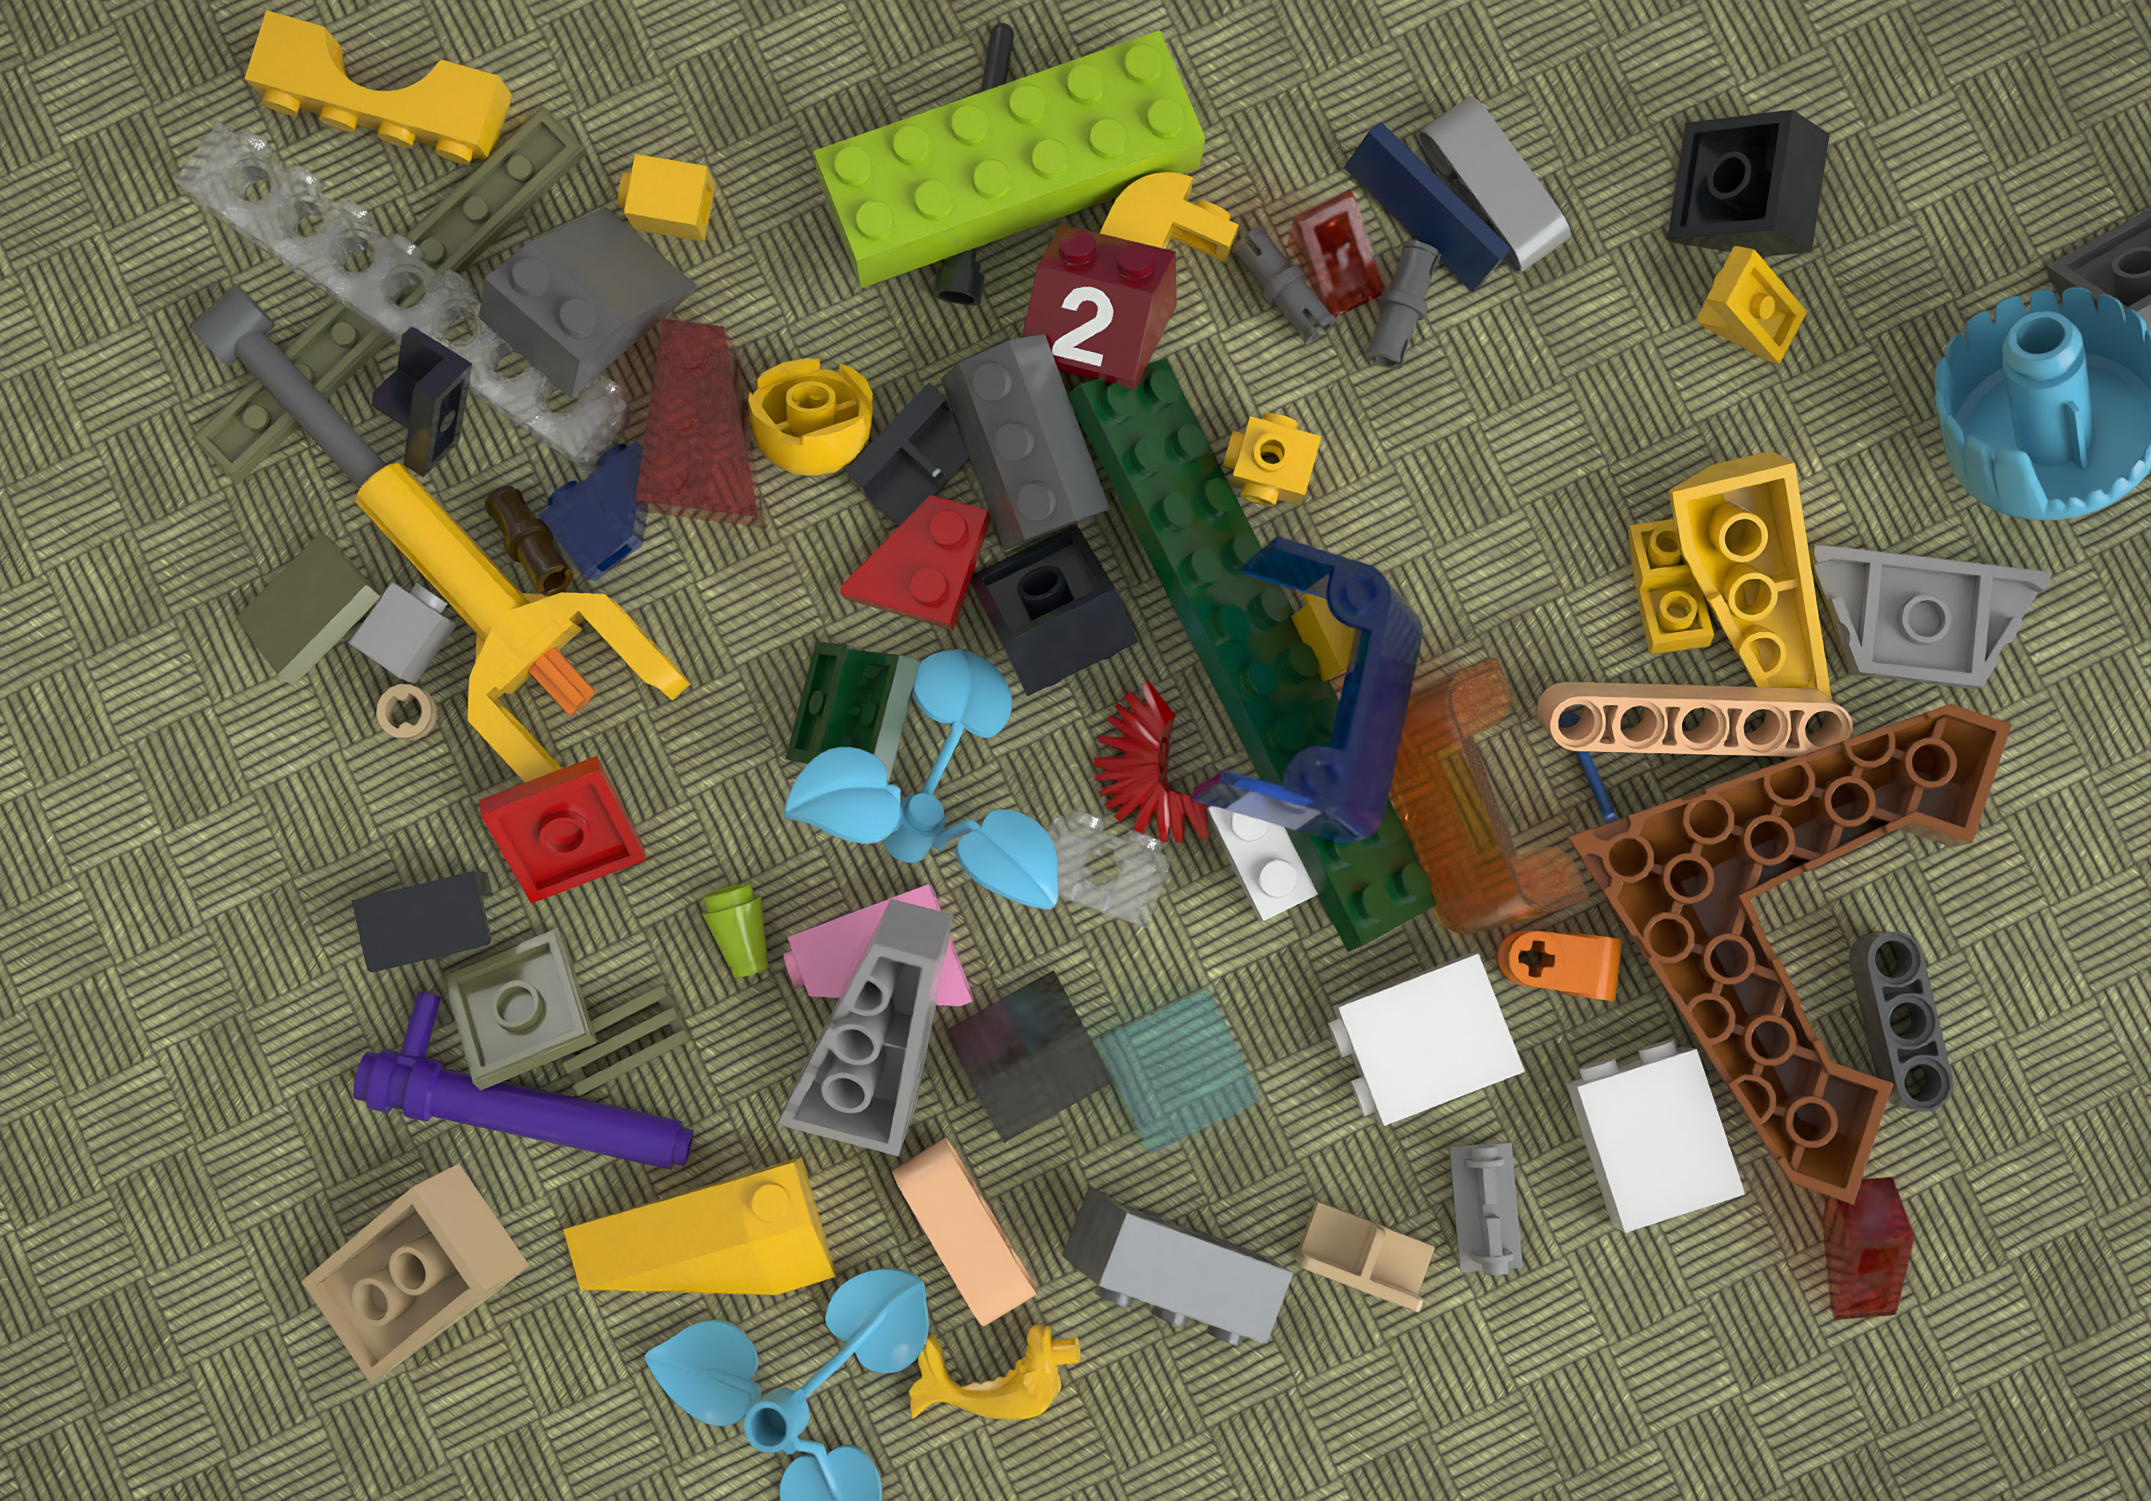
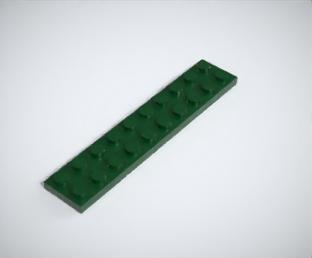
M1166 358L1147 364L1135 390L1125 388L1118 382L1113 384L1105 383L1100 378L1079 384L1067 394L1070 403L1347 952L1364 946L1441 903L1330 681H1322L1318 673V659L1313 649L1303 643L1291 618L1295 612Z

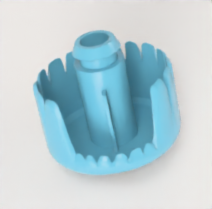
M2071 287L2063 292V304L2059 307L2057 296L2053 291L2040 289L2031 294L2029 313L2020 297L2005 298L1997 303L1994 318L1995 325L1991 321L1989 312H1980L1967 322L1964 329V339L1961 333H1957L1948 342L1946 356L1939 360L1935 369V404L1949 466L1962 487L1980 503L2000 513L2029 520L2074 518L2092 513L2116 502L2133 490L2150 472L2151 331L2147 330L2145 320L2136 311L2127 308L2125 317L2121 302L2110 295H2099L2098 310H2096L2091 292L2088 289Z

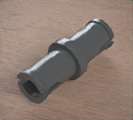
M1262 226L1253 228L1247 234L1260 250L1261 255L1257 256L1242 237L1235 243L1231 252L1241 260L1264 289L1261 293L1262 298L1269 306L1277 305L1301 335L1303 342L1310 344L1316 341L1321 336L1306 316L1311 314L1325 333L1337 321L1336 317L1330 314L1304 280L1307 274L1298 264L1292 266Z
M1418 241L1404 242L1402 254L1390 289L1382 291L1378 302L1382 311L1370 346L1365 353V357H1368V360L1391 369L1402 368L1404 356L1416 321L1423 320L1428 308L1424 298L1436 264L1441 257V253H1438L1436 248Z

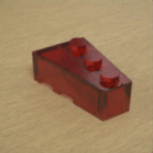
M662 318L635 501L648 513L767 528L756 475V463L747 426V414L734 343L724 326Z

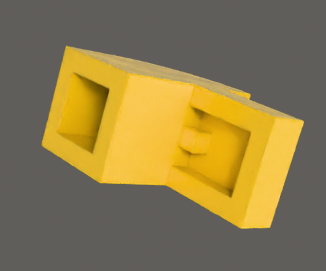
M1160 172L1142 177L1122 191L1115 200L1100 233L1166 249L1172 238L1226 262L1235 243L1239 224L1230 221L1231 215L1213 203L1198 201L1197 205L1188 202L1191 196L1193 177L1174 172Z

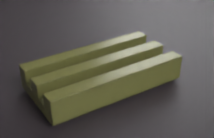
M666 984L591 1020L594 1034L657 1002L660 1003L664 1011L579 1055L575 1051L563 1056L564 1062L562 1064L567 1074L570 1073L575 1083L573 1087L578 1096L693 1040ZM670 1023L674 1032L673 1035L590 1077L587 1076L583 1068L585 1065Z

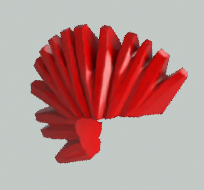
M1148 680L1141 684L1147 704L1130 691L1124 698L1132 711L1117 703L1115 708L1123 717V720L1109 715L1106 720L1126 737L1099 736L1098 742L1125 753L1124 756L1094 758L1095 767L1106 769L1105 772L1095 775V781L1118 780V782L1098 791L1099 795L1116 794L1105 806L1107 810L1123 805L1114 815L1118 821L1123 820L1140 807L1134 833L1143 835L1156 813L1161 842H1168L1170 831L1172 830L1175 842L1183 843L1186 816L1202 840L1208 839L1207 798L1198 797L1190 793L1174 792L1167 782L1170 752L1169 741L1173 722L1177 716Z

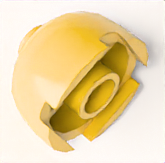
M805 358L783 362L763 372L757 379V390L753 395L751 392L749 394V420L753 435L761 452L779 469L804 476H820L837 472L852 464L868 443L873 416V393L866 378L850 366L839 363V372L829 369H820V359Z

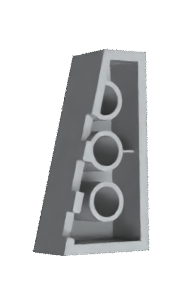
M894 899L890 900L802 1067L777 1125L899 1156L916 1109L953 914Z

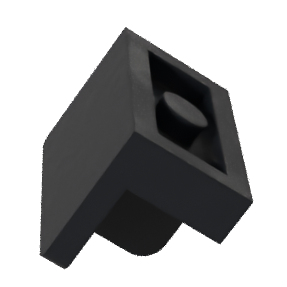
M410 326L401 337L397 370L374 390L372 405L375 409L408 429L403 465L424 478L460 442L473 363L417 328Z
M928 382L844 472L850 483L899 527L930 495L937 496L970 461V457L954 414L949 408L947 398Z
M472 871L352 900L367 970L369 972H379L420 961L445 958L450 954L489 945L491 943V934L483 899L493 897L488 873Z

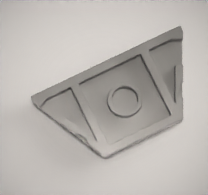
M1820 544L1808 547L1812 571L1852 675L1969 689L1983 687L1998 663V655L2006 644L2012 642L2024 623L2021 620L2037 594L2045 590L2051 578V572Z

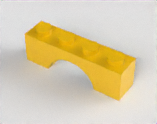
M268 10L265 12L244 78L262 96L261 103L277 112L297 116L299 109L320 114L319 120L323 123L347 132H355L356 126L359 125L378 131L377 136L380 139L403 148H412L414 141L435 147L434 152L437 155L464 165H469L472 158L484 161L496 150L512 99V94L500 76L445 60H440L424 78L406 88L393 91H376L364 88L349 80L344 68L342 47L324 26Z

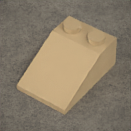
M457 1164L410 1188L301 1282L369 1383L372 1384L493 1296L530 1265L461 1165Z

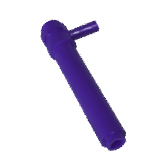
M417 991L401 1052L385 1048L379 1054L367 1051L360 1061L353 1087L354 1099L366 1102L368 1109L389 1113L392 1108L403 1110L405 1117L428 1122L432 1117L670 1170L674 1164L686 1165L692 1146L694 1130L683 1128V1121L504 1081L480 1090L473 1084L471 1074L446 1069L444 1062L425 1058L441 1001L440 996Z

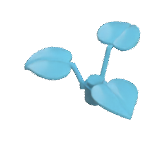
M963 649L938 652L924 659L919 665L912 691L917 705L931 719L940 723L952 724L950 733L919 794L908 796L900 803V788L896 785H886L887 773L880 759L869 752L852 747L833 748L818 755L803 769L790 790L784 807L783 815L785 818L808 823L837 838L850 842L875 843L883 840L888 853L897 860L906 863H915L922 860L932 846L938 850H943L949 841L964 835L956 846L955 854L960 866L975 882L1000 896L1035 908L1051 910L1057 902V854L1051 837L1038 822L1022 813L999 809L987 814L981 826L973 820H966L944 830L946 818L943 806L938 799L932 796L962 735L963 728L977 736L990 738L996 736L1010 718L1012 698L1006 680L991 662L974 652L963 651Z
M896 1268L869 1270L852 1277L841 1285L833 1294L828 1304L825 1319L831 1333L847 1344L796 1391L790 1388H777L761 1399L760 1385L750 1381L758 1367L756 1348L743 1330L727 1321L714 1319L695 1323L646 1353V1363L659 1385L676 1404L692 1417L713 1426H726L737 1423L745 1416V1436L749 1443L757 1450L765 1453H775L784 1449L787 1454H793L795 1451L814 1454L802 1455L787 1467L780 1483V1501H882V1485L878 1470L871 1458L862 1449L854 1445H842L827 1454L821 1442L799 1439L798 1435L805 1430L809 1422V1407L806 1399L854 1352L864 1367L873 1372L883 1374L899 1372L907 1368L918 1358L927 1342L929 1331L925 1285L917 1275Z

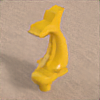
M1035 1324L1029 1329L1027 1334L1028 1344L1026 1345L1025 1357L1016 1362L1015 1369L1009 1370L1006 1377L999 1376L995 1380H986L982 1384L973 1382L962 1386L950 1377L945 1364L942 1346L936 1335L930 1333L923 1351L918 1356L922 1377L908 1391L911 1396L910 1409L912 1418L918 1416L927 1406L934 1402H946L970 1413L993 1419L1018 1420L1039 1416L1051 1405L1061 1390V1380L1057 1365L1080 1363L1078 1338L1053 1340L1049 1325Z

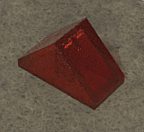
M1350 190L1294 217L1288 243L1302 269L1307 274L1306 277L1315 294L1330 314L1338 318L1381 296L1384 290L1355 196Z

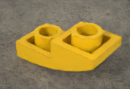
M1674 519L1630 525L1628 535L1632 568L1649 655L1710 646L1714 633L1701 588L1679 551Z

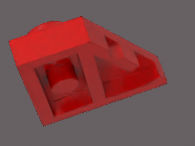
M930 495L842 584L840 594L849 601L954 631L992 519L990 513L985 509Z

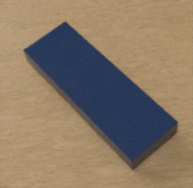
M1382 122L1378 123L1367 133L1345 164L1344 168L1419 242L1428 244L1436 248L1438 253H1441L1439 261L1472 293L1486 281L1512 250Z

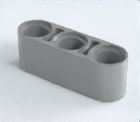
M1469 96L1418 132L1419 141L1425 154L1449 188L1512 249L1503 259L1504 263L1512 271L1518 274L1522 273L1571 238L1569 225L1558 206L1487 109L1476 98Z

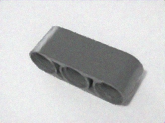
M1869 932L1864 934L1852 945L1849 960L1876 1077L1893 1083L1888 1098L1891 1104L1917 1111H1933L1938 1109L1950 1098L1953 1090V1077L1923 952L1917 941L1910 935L1902 932ZM1884 943H1888L1894 949L1897 957L1894 970L1887 976H1884L1875 964L1877 949ZM1903 1004L1911 1015V1024L1909 1030L1904 1035L1898 1037L1891 1029L1890 1015L1897 1005ZM1918 1065L1925 1075V1086L1918 1096L1912 1098L1905 1089L1904 1079L1906 1073L1913 1066Z

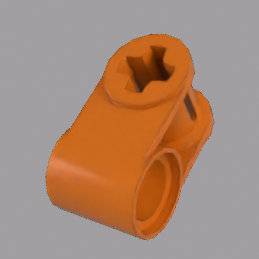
M1515 931L1507 935L1500 942L1496 953L1497 966L1507 980L1518 985L1560 991L1559 994L1615 1001L1623 940L1567 932L1566 935L1544 931ZM1531 949L1533 952L1541 954L1540 966L1534 965L1528 968V965L1519 963V952Z

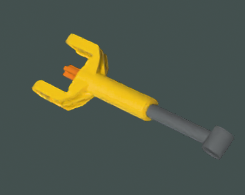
M234 284L189 325L199 339L225 364L231 366L239 359L359 488L356 500H354L357 506L477 634L475 665L469 676L467 721L524 782L560 770L562 767L498 698L504 693L512 695L532 676L569 717L573 716L579 709L587 706L591 702L590 699L597 694V691L559 651L583 629L579 624L584 619L596 629L645 683L659 688L672 701L691 685L682 672L621 606L606 594L561 592L552 596H544L543 594L522 593L401 462L386 465L266 335L275 326V323L238 285Z

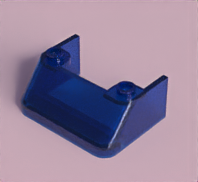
M1276 536L1246 562L1244 574L1324 598L1332 615L1340 623L1355 629L1330 746H1312L1297 753L1290 760L1286 768L1282 787L1222 770L1194 787L1191 800L1343 844L1357 843L1375 834L1384 820L1422 642V624L1413 608L1375 567Z

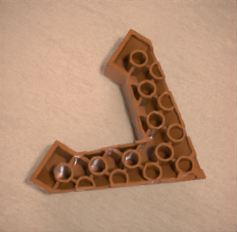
M1948 704L1567 837L1778 1166L1791 1183L1854 1204L1893 1083L1831 1061L1821 1039L1816 1037L1800 1005L1802 1002L1780 958L1775 956L1759 924L1761 921L1750 899L1896 829L1949 847L1973 843L2012 726L2010 723L1954 704Z

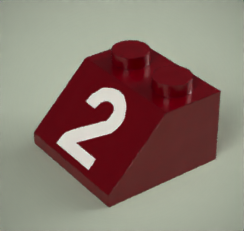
M1060 224L1037 265L1022 338L1045 334L1057 368L1061 372L1093 380L1100 378L1103 382L1109 384L1118 382L1125 388L1135 390L1177 305L1176 251Z

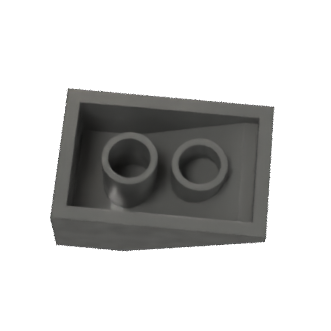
M605 207L528 242L485 277L479 319L566 395L572 398L695 291L696 285Z

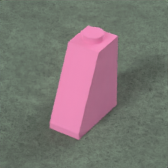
M927 884L787 937L792 950L783 953V957L795 988L805 985L809 996L839 998L891 899L941 911L932 885ZM950 935L936 1005L962 1006L975 1000Z

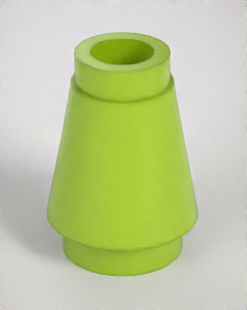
M751 882L735 884L704 895L703 899L707 910L701 914L728 966L731 967L733 977H745L769 968L766 957L767 947L761 895H754Z

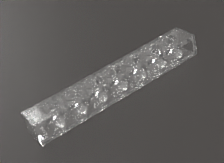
M219 122L215 125L174 179V182L191 201L400 345L402 334L410 326H413L473 363L468 388L470 393L592 476L633 419L629 405L624 402L628 395L624 389L600 373L578 392V402L571 411L562 414L549 411L547 409L548 399L559 388L529 361L524 372L515 378H503L497 375V366L501 359L507 355L519 353L479 319L481 303L472 297L477 290L467 280L448 268H445L441 275L422 263L426 255L421 249L398 233H395L389 240L371 227L375 219L351 200L344 198L339 205L321 193L325 185L302 166L293 163L287 170L270 158L274 150L253 132L242 128L238 134H235ZM262 180L272 183L270 192L265 198L256 202L245 201L246 191L253 183ZM310 215L323 217L322 226L317 233L309 237L296 236V227L303 218ZM359 250L374 252L373 262L366 270L357 273L346 271L347 260L353 253ZM414 284L425 287L424 298L416 306L402 308L396 305L397 296L404 287ZM461 319H469L476 322V331L468 341L453 343L447 340V331L454 322Z

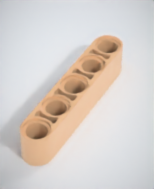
M1562 682L1547 688L1539 698L1537 705L1538 719L1543 728L1559 745L1573 751L1799 757L1850 739L1853 733V723L1848 712L1820 691L1809 688ZM1574 704L1583 705L1584 711L1578 723L1567 728L1558 727L1559 716L1565 708ZM1634 706H1644L1643 719L1637 726L1631 729H1620L1621 718L1628 709ZM1695 708H1705V716L1702 723L1693 730L1682 731V722L1687 713ZM1765 709L1766 716L1763 724L1753 732L1744 733L1743 726L1747 717L1756 710ZM1825 711L1826 719L1823 726L1812 734H1806L1805 727L1810 717L1817 712Z

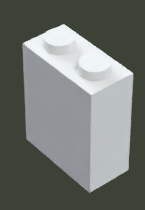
M1466 954L1332 1006L1337 1020L1328 1023L1333 1041L1341 1058L1348 1055L1352 1056L1360 1078L1351 1081L1358 1105L1364 1117L1374 1113L1377 1122L1383 1126L1525 1072L1479 954Z
M1674 1039L1658 1042L1639 1049L1638 1052L1641 1060L1618 1067L1615 1058L1586 1065L1579 1069L1582 1079L1566 1083L1612 1226L1625 1233L1745 1195L1698 1051L1695 1048L1684 1046L1677 1048Z

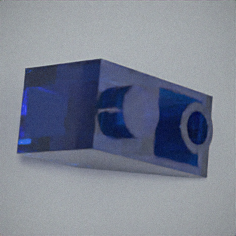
M638 440L630 446L621 443L608 450L596 462L598 468L596 472L580 484L573 480L558 488L547 500L550 507L539 514L540 518L579 569L593 581L598 580L640 548L644 542L655 460Z

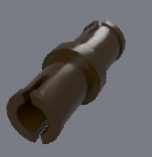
M509 485L493 491L485 501V509L503 534V545L509 557L515 562L522 564L539 594L542 592L544 596H552L565 590L573 579V573L553 545L554 536L548 524L544 520L535 517L518 488L515 490L513 486Z

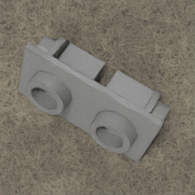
M1512 1143L1449 1147L1460 1273L1483 1271V1275L1507 1274L1508 1269L1523 1268Z

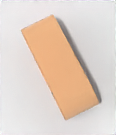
M947 1138L940 1140L892 1169L894 1179L972 1313L983 1327L1038 1294L1023 1263Z

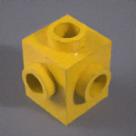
M1263 413L1262 419L1250 416L1245 433L1233 430L1223 463V466L1234 469L1230 486L1242 489L1240 497L1252 503L1273 507L1278 499L1300 506L1307 490L1322 436L1298 430L1299 423L1296 420L1280 414ZM1271 456L1277 463H1266L1261 457Z

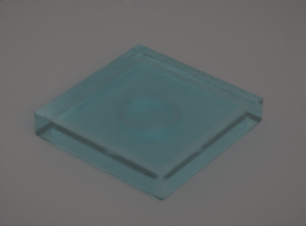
M1209 988L1097 1040L1150 1154L1263 1101Z

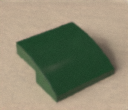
M816 642L785 759L808 765L814 758L827 750L838 747L857 748L869 752L880 759L885 766L887 782H889L920 661L902 655L869 652L844 644Z

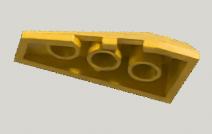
M1767 451L1713 464L1671 488L1669 494L1679 551L1755 687L1809 688L1818 690L1832 699L1795 463L1773 451Z
M802 1156L563 1229L581 1290L778 1295L837 1276Z

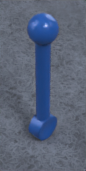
M1565 713L1559 718L1558 727H1571L1578 723L1581 718L1575 713ZM1575 751L1606 824L1618 820L1589 751Z

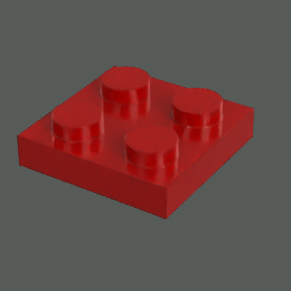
M598 756L479 800L480 815L531 904L646 861L644 844Z

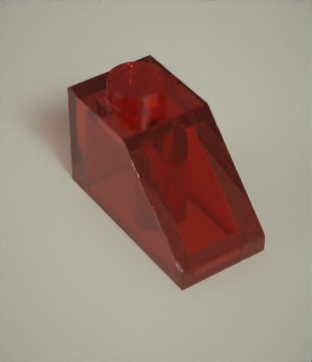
M1893 1177L1862 1178L1854 1204L1827 1196L1822 1219L1830 1307L1834 1320L1892 1316L1897 1314L1915 1238Z

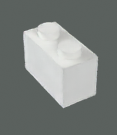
M1262 782L1207 808L1208 819L1258 921H1265L1318 895Z

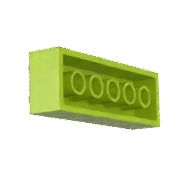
M1158 30L813 152L819 184L859 286L864 288L1117 198L1130 184L1147 175L1160 172L1185 174L1199 169L1205 135L1162 33Z

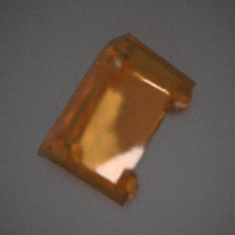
M1498 657L1467 667L1388 703L1375 714L1369 730L1371 744L1398 816L1412 843L1420 866L1424 868L1430 878V892L1436 904L1433 907L1435 915L1445 928L1462 935L1498 928L1554 912L1589 899L1578 868L1571 857L1561 850L1546 847L1517 855L1472 735L1499 723L1508 712L1511 700L1509 686Z

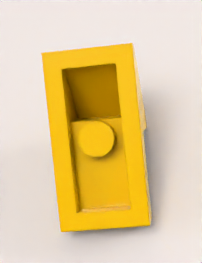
M1734 246L1722 270L1716 275L1712 289L1696 321L1702 327L1769 362L1780 364L1807 311L1754 249Z

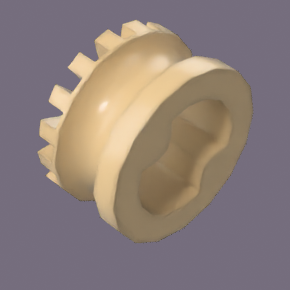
M398 684L390 687L381 695L377 703L376 716L379 725L387 734L402 740L416 741L421 737H426L429 734L428 732L434 729V724L438 720L437 710L439 709L434 702L435 699L427 691L411 684ZM416 697L422 707L418 723L413 725L404 722L398 728V725L393 721L395 720L392 716V713H394L393 707L396 706L398 700L409 703Z

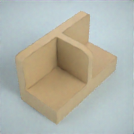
M1316 1200L1295 1260L1303 1269L1420 1312L1424 1300L1418 1293L1435 1246Z

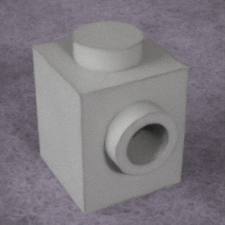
M391 582L349 643L397 677L416 684L458 624L442 614L448 603L421 584L416 583L412 590L409 591Z

